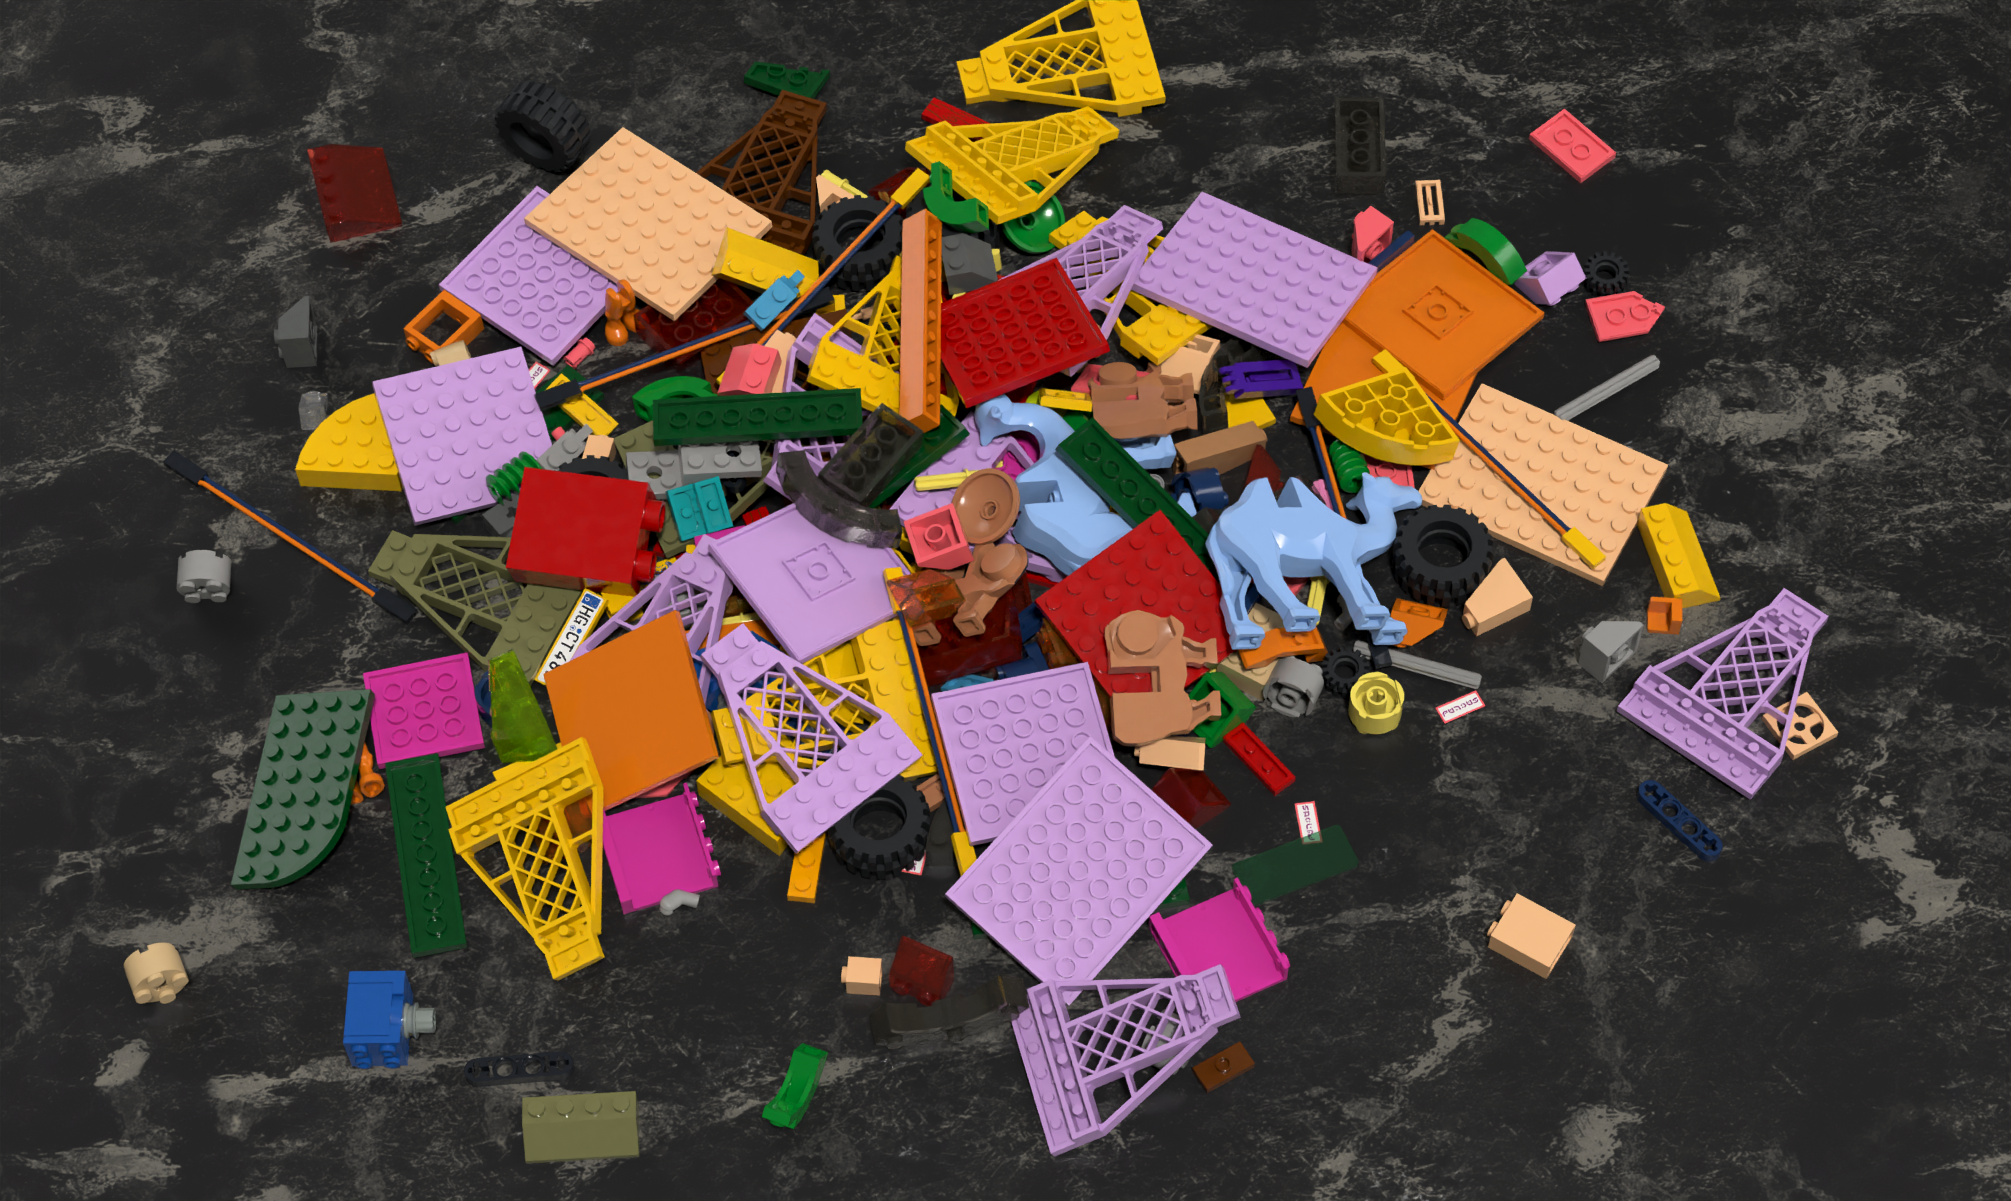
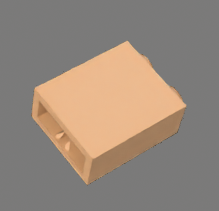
M1517 893L1512 902L1507 900L1500 913L1502 918L1499 923L1494 921L1487 933V936L1490 937L1488 948L1547 979L1573 937L1576 925Z

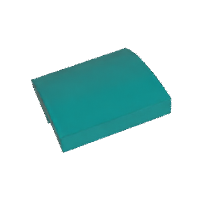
M719 476L665 491L679 541L733 526Z

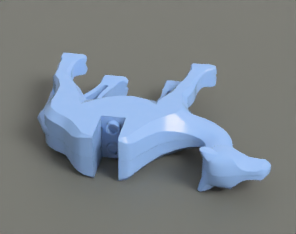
M1005 394L975 405V422L980 430V443L982 446H987L998 435L1017 430L1032 433L1039 442L1040 459L1020 473L1015 479L1020 494L1018 512H1021L1013 530V535L1019 544L1046 556L1059 570L1070 575L1134 529L1119 513L1110 512V504L1055 450L1058 444L1075 432L1058 413L1050 408L1034 403H1012ZM1171 435L1118 442L1144 469L1169 468L1176 456ZM1182 493L1177 503L1195 520L1197 512L1190 493Z
M1366 472L1362 473L1361 489L1346 504L1348 509L1360 510L1363 513L1366 524L1361 525L1343 518L1332 511L1297 478L1289 477L1277 502L1267 477L1250 482L1239 500L1222 512L1218 521L1211 528L1205 543L1219 576L1222 588L1220 607L1225 618L1227 632L1230 635L1229 642L1232 650L1259 648L1261 641L1265 638L1263 628L1249 620L1245 608V595L1252 577L1257 591L1281 616L1287 632L1311 631L1315 629L1316 623L1320 620V615L1317 609L1310 608L1299 602L1285 583L1283 576H1325L1337 587L1344 598L1355 628L1357 630H1369L1372 634L1374 645H1395L1401 643L1403 636L1408 632L1405 623L1391 618L1388 608L1380 605L1374 590L1363 577L1361 564L1383 554L1392 546L1397 532L1394 512L1409 508H1419L1422 505L1423 498L1418 490L1412 486L1397 485L1389 477H1373Z

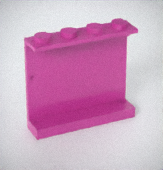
M687 783L683 784L684 794L610 816H606L603 807V848L623 914L658 905L662 897L676 889L695 894L718 887L717 876L721 875L717 860H711L710 853L714 852L710 837L704 838L702 830H706L705 821L702 814L697 815L695 807H699L695 791H689Z
M1238 878L1234 879L1232 890L1166 919H1163L1159 912L1149 916V930L1174 976L1195 975L1221 964L1225 969L1235 1002L1286 980L1288 968L1290 967L1286 954L1284 952L1280 953L1276 946L1277 940L1272 930L1266 929L1261 910L1253 906L1251 902L1252 896L1246 885L1242 886Z

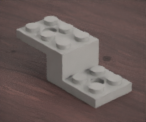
M758 440L678 445V450L626 453L628 480L648 482L656 496V500L667 499L665 491L719 476V479L762 476ZM734 450L737 451L740 455L737 457H731L727 454V452ZM657 472L661 476L657 479H652L648 477V474Z

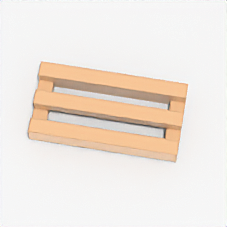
M1440 180L1416 181L1415 190L1419 225H1425V222H1429V225H1434L1435 222H1439V225H1444L1445 216ZM1431 186H1435L1438 215H1434ZM1422 187H1425L1428 215H1425Z

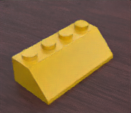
M727 227L712 276L763 294L778 278L785 275L789 279L799 270L805 277L796 286L800 290L795 297L798 298L819 278V268L817 260Z
M1667 503L1641 508L1637 526L1664 597L1682 599V609L1720 601V595L1687 511Z

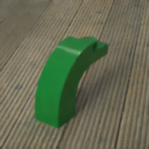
M940 161L931 163L929 179L932 186L923 188L924 199L931 213L958 232L977 233L989 230L988 206L977 198L955 202L952 189V170Z
M1471 218L1465 224L1454 226L1451 232L1444 237L1457 248L1468 249L1476 254L1484 262L1489 272L1507 285H1512L1527 272L1520 255L1509 240L1493 226L1482 220Z
M676 376L661 379L645 386L632 396L636 415L650 422L653 420V400L712 397L718 395L712 393L710 382L690 376Z
M804 1043L799 1045L793 1052L781 1089L776 1097L764 1107L762 1117L770 1120L769 1122L775 1126H786L794 1129L804 1116L816 1091L828 1052Z

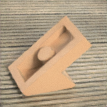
M821 175L816 177L820 213L824 209L827 211V206L833 202L839 203L841 198H854L852 194Z

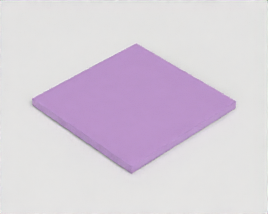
M839 482L717 539L708 545L710 553L789 656L801 664L864 633L868 629H872L898 616V614H893L883 575L885 568L901 567L912 608L926 602L929 597Z

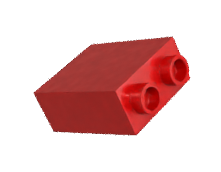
M524 467L506 569L516 582L584 590L586 588L592 592L635 597L640 592L641 582L651 583L655 576L657 555L655 551H647L650 531L661 532L663 529L666 513L665 502L656 500V496L648 482Z

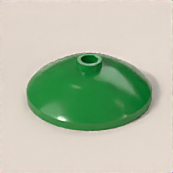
M1024 182L1037 194L1046 188L1036 182ZM1053 194L1036 211L1001 223V227L1007 238L1016 247L1028 253L1039 254L1055 247V245L1049 242V234L1065 223V216L1060 202Z

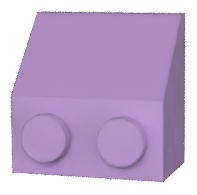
M1546 251L1525 266L1527 272L1517 279L1514 284L1536 304L1551 306L1561 300L1560 297L1564 294L1576 290L1579 287V283L1586 279V276L1575 253Z

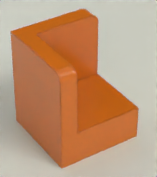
M1650 597L1647 608V632L1679 635L1682 625V599Z

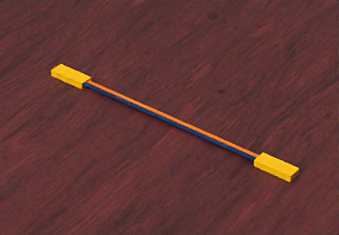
M917 168L890 197L891 203L756 344L765 346L776 330L781 332L899 208L904 209L930 182L929 175ZM724 372L716 379L719 385L721 384Z
M1386 349L1374 356L1372 360L1385 374L1404 368ZM1428 396L1453 432L1562 534L1561 540L1586 564L1595 569L1606 560V556L1576 527L1569 528Z
M901 567L885 568L883 575L893 614H898L954 830L951 840L960 875L962 876L977 859L974 847L970 846L967 832L963 827L909 617L912 607Z

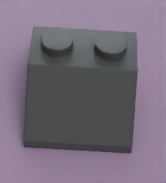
M964 233L942 237V260L949 295L973 291L998 281L992 249L989 243Z
M304 296L278 319V329H274L275 344H279V357L284 358L286 368L317 366L318 324L310 296Z

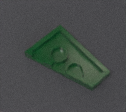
M754 62L744 75V83L778 96L782 90L814 99L830 78V70L821 69V73L810 72L807 67H799V70L786 69L781 64Z

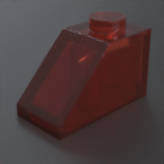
M1257 444L1245 488L1255 479L1267 477L1276 500V497H1280L1284 488V482H1280L1281 471L1264 447Z

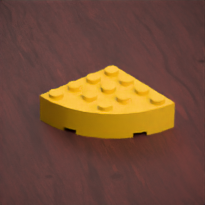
M1406 367L1321 394L1314 415L1322 425L1340 441L1375 459L1396 464L1433 465L1451 461L1460 442L1459 438Z
M375 393L354 400L336 410L310 435L300 453L295 468L300 486L402 491V482Z
M781 735L780 741L790 747L792 741L787 735ZM721 755L696 780L699 796L780 856L788 844L780 834L776 835L760 815L761 810L745 761L724 765ZM763 762L756 768L765 800L769 804L796 784L779 762Z

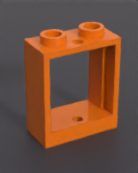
M443 290L403 329L406 344L412 350H418L423 353L426 359L433 363L430 352L464 340L467 346L484 330L481 314L446 290ZM444 312L462 324V326L441 346H438L421 333Z

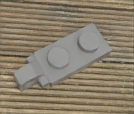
M585 424L577 433L573 429L569 432L567 431L537 459V462L541 465L542 469L559 471L561 464L567 462V464L571 463L573 458L578 457L585 450L586 442L584 439L593 430Z

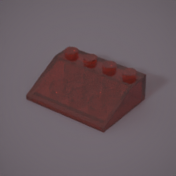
M329 144L307 149L330 243L403 226L383 148Z
M719 278L675 321L652 306L647 305L633 315L636 333L652 349L660 353L744 322L748 318L743 313L754 302L736 284ZM707 346L670 360L681 365Z
M1012 586L995 603L992 611L984 617L983 622L986 626L984 633L968 637L963 636L953 622L954 617L958 614V610L942 608L935 619V627L941 635L940 642L926 646H920L916 642L927 687L1022 659V635L1014 587Z

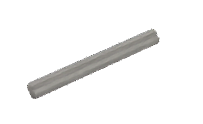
M1650 355L1555 410L1554 415L1561 420H1570L1658 369L1659 359L1655 355Z
M1357 640L1353 647V653L1358 649L1361 651V656L1365 655L1367 659L1373 660L1369 644ZM1389 649L1392 660L1391 666L1473 689H1478L1480 686L1481 674Z

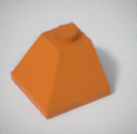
M1396 598L1391 618L1404 622L1408 632L1403 636V641L1394 646H1412L1443 627L1448 609Z

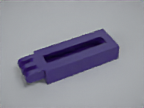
M1290 360L1241 362L1219 369L1220 375H1228L1222 378L1223 384H1231L1225 388L1226 394H1234L1235 399L1295 395L1296 390L1303 389L1296 364Z

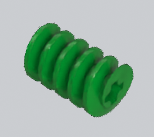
M1336 439L1330 445L1329 454L1340 487L1345 492L1358 493L1362 486V473L1370 474L1364 454Z
M520 452L518 458L513 457L510 460V464H503L502 470L496 469L494 475L489 474L486 476L488 490L498 503L504 504L502 496H505L508 500L512 499L510 490L516 494L520 493L518 485L522 483L524 467L542 469L537 460L527 452Z

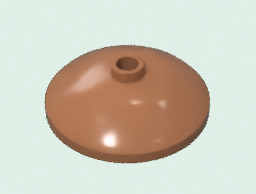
M987 468L974 472L959 485L951 503H953L960 517L968 542L975 545H984L998 540L1011 528L1017 517L1020 506L1019 489L1013 478L1001 470Z

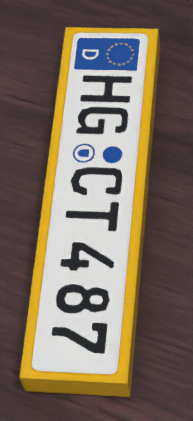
M586 588L584 589L535 677L537 683L547 687L543 674L569 662L579 645L591 636L609 603L607 598Z

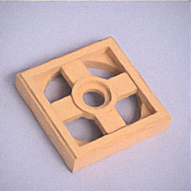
M1807 692L1798 696L1795 707H1807L1812 714L1802 718L1798 717L1794 711L1785 746V751L1792 760L1832 740L1838 734V731ZM1791 701L1777 707V709L1788 715ZM1768 713L1764 714L1762 721L1778 742L1781 743L1784 729L1779 731L1777 719ZM1796 723H1802L1805 729L1802 731H1798L1795 729L1794 725ZM1820 723L1823 727V733L1816 740L1810 732V728ZM1795 736L1801 738L1805 744L1793 743L1789 739Z

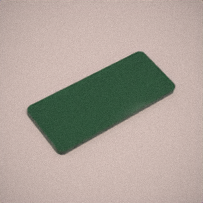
M1334 825L1236 862L1232 866V872L1235 878L1239 879L1242 886L1246 885L1252 896L1251 902L1253 906H1257L1356 868L1358 859L1341 826Z

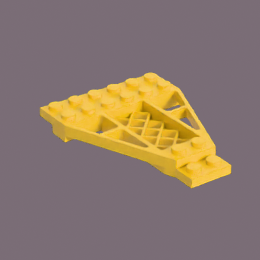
M1075 0L981 50L979 58L957 61V70L966 105L984 101L1006 102L1025 100L1078 108L1089 106L1094 110L1117 112L1118 117L1142 113V107L1165 103L1166 99L1137 0ZM1087 7L1092 28L1063 32L1059 21ZM1052 24L1055 25L1057 34L1026 39ZM1088 47L1094 50V52L1089 56L1083 53L1082 50ZM1064 51L1070 54V57L1066 60L1058 55ZM1099 54L1101 56L1102 62L1096 59ZM1038 55L1047 58L1044 64L1035 60ZM1078 58L1085 63L1082 67H1079L1073 61ZM1015 59L1024 63L1020 68L1012 65ZM1055 62L1062 67L1056 71L1049 66ZM1090 65L1098 68V70L1087 71ZM1029 66L1038 70L1035 75L1026 72ZM1067 69L1075 72V74L1064 75ZM1044 73L1052 77L1040 79ZM1020 77L1029 81L1024 83H1016L1020 79ZM1109 84L1113 101L1080 97L1079 89ZM1073 90L1074 96L1056 94L1058 92Z
M1087 106L1072 112L1057 113L1036 121L952 126L945 120L926 127L924 136L907 141L905 150L930 171L931 163L939 161L951 169L952 189L966 200L977 198L987 205L989 218L998 225L1036 211L1098 153L1100 144L1117 139L1119 129ZM983 137L984 139L972 142L968 138ZM1066 168L1055 179L1048 175L1049 173ZM1037 180L1046 188L1037 194L1024 182Z
M1082 211L1049 234V242L1062 249L1081 240L1096 225L1107 221L1108 218L1100 217L1096 220L1085 211ZM1156 235L1147 243V246L1150 245L1157 248L1164 240V237ZM1148 246L1149 252H1148V254H1147V256H1146V258H1145V260H1144V263H1145V262L1147 261V259L1151 256V254L1155 251V250H1153V249H1152L1151 247H1149V246ZM1106 258L1105 260L1109 261L1114 260L1116 258ZM1102 259L1088 262V264L1102 262ZM1103 271L1091 273L1089 276L1103 274ZM1123 281L1111 291L1114 296L1109 299L1105 297L1103 300L1112 304ZM1130 290L1125 303L1143 317L1128 327L1123 326L1118 317L1113 326L1121 339L1120 345L1138 359L1144 355L1157 366L1175 354L1180 347H1184L1189 341H1193L1196 335H1201L1213 327L1162 303L1155 306L1151 302H1160L1133 290Z
M898 255L892 261L889 274L820 339L813 350L808 366L810 370L806 380L825 390L861 388L862 407L899 424L900 374L894 372V370H900L899 352L901 345L895 346L890 337L896 336L901 344V327L896 320L901 318L902 257ZM877 294L869 324L866 325L853 319L852 317ZM893 303L898 312L892 313L888 304ZM888 322L892 330L886 331L882 323ZM842 327L864 336L859 355L829 341V339ZM882 340L887 349L881 350L876 341ZM891 355L895 364L890 365L885 356ZM872 359H877L878 362H879V364H877V363H875V362H873V361H871V360H872ZM940 362V373L944 374L947 396L940 394V405L942 404L955 417L959 405L958 392Z
M900 620L884 622L850 639L859 675L838 679L830 677L824 655L836 647L802 663L808 667L817 661L822 676L843 688H847L849 691L852 689L863 696L864 700L889 713L922 754L919 760L899 774L904 777V782L908 780L915 781L918 777L939 773ZM777 678L768 684L766 689L782 691L777 686L782 684L783 679ZM818 683L805 685L812 694L823 692L818 700L820 704L826 694L835 700L840 697ZM792 687L785 690V692L796 693ZM755 693L746 699V705L752 706L750 710L760 721L761 710H757L756 707H762V693ZM766 694L764 708L772 709L775 704L780 706L781 697ZM796 699L793 706L784 701V709L786 711L798 712L795 707L799 700ZM848 700L843 701L834 711L831 710L829 712L833 720L846 727L843 731L845 735L848 730L855 733L847 735L851 740L865 732L852 724L857 715L871 722L868 728L879 721V718L871 713L869 714ZM842 704L855 712L850 722L836 714ZM729 709L713 710L711 717L724 765L745 761ZM764 711L763 726L775 728L774 724L778 726V718ZM738 713L752 759L756 761L770 749L759 732L757 734L749 722ZM785 717L782 721V729L796 730L786 724L789 717ZM802 719L804 724L801 727V731H804L807 724L816 729L815 720ZM820 724V734L830 735L826 728ZM767 730L777 742V734ZM800 737V741L805 744L799 745V750L814 751V741L810 738ZM795 739L790 747L780 741V747L795 749ZM819 740L818 752L833 749L834 741ZM786 753L794 761V754ZM771 756L770 758H768V759H767L766 761H764V762H768V761L778 762V761H777V759H776V758H777L776 756ZM798 757L797 766L812 768L813 759ZM817 760L816 768L822 765L824 761Z
M583 737L445 807L452 828L448 830L456 854L464 858L534 938L535 944L545 954L553 979L558 981L605 958L597 937L601 934L604 787L587 739ZM593 793L592 829L573 839L564 815V808ZM542 818L550 820L545 835L536 832ZM519 830L527 832L522 847L516 845L514 841ZM555 830L559 841L552 839ZM534 835L543 838L537 853L529 850ZM592 839L591 888L577 851L579 845ZM500 840L510 871L492 879L474 858V854ZM550 842L559 845L553 860L544 857ZM527 853L535 856L530 871L525 870L523 866ZM563 855H565L568 866L560 863ZM543 860L551 863L546 878L537 875ZM559 866L567 869L562 885L553 881ZM536 878L544 881L539 896L534 895L531 890ZM572 878H573V881H574L576 890H573V889L569 888L570 883H571V881H572ZM511 879L514 880L525 915L500 888L501 884ZM551 885L560 888L555 902L546 900ZM567 891L576 894L571 909L562 906ZM544 903L553 906L547 921L540 916ZM560 909L568 912L557 919Z

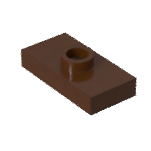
M1239 1041L1192 1067V1072L1205 1092L1209 1093L1255 1067V1063Z

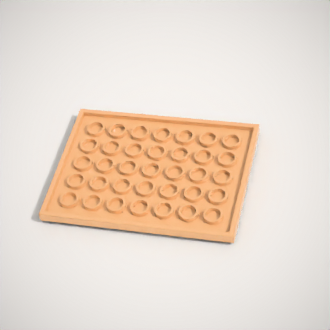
M624 127L524 218L527 226L616 284L619 280H627L632 286L636 297L673 321L683 314L719 279L712 276V271L727 227L761 239L772 228V221Z
M1481 384L1458 424L1569 528L1576 527L1606 556V560L1595 569L1586 564L1561 540L1562 534L1460 438L1453 460L1436 464L1435 469L1430 470L1418 492L1423 498L1422 505L1428 508L1431 505L1443 507L1445 504L1451 505L1453 509L1463 508L1467 514L1473 513L1479 518L1478 523L1483 522L1492 537L1603 586L1637 525L1641 508L1647 507L1666 473L1668 465L1565 419L1561 420L1549 412L1492 387Z

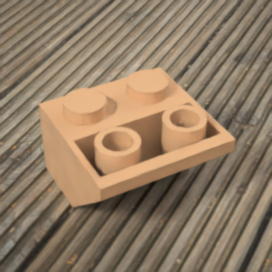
M1196 335L1193 341H1189L1186 346L1180 347L1175 354L1159 364L1162 370L1161 375L1180 377L1183 374L1192 373L1194 394L1202 395L1220 364V340Z

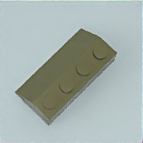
M636 1091L522 1098V1127L526 1163L639 1157V1103Z

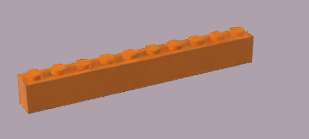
M923 209L903 220L899 426L916 437L940 425L942 221L927 209Z

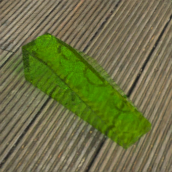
M510 649L489 659L490 716L492 717L491 739L502 763L535 761L557 750L548 724L514 650Z

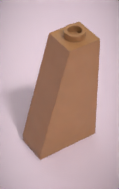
M1250 421L1174 444L1176 456L1173 461V474L1176 475L1207 467L1216 468L1219 475L1265 454L1266 433L1262 428H1258L1254 421Z

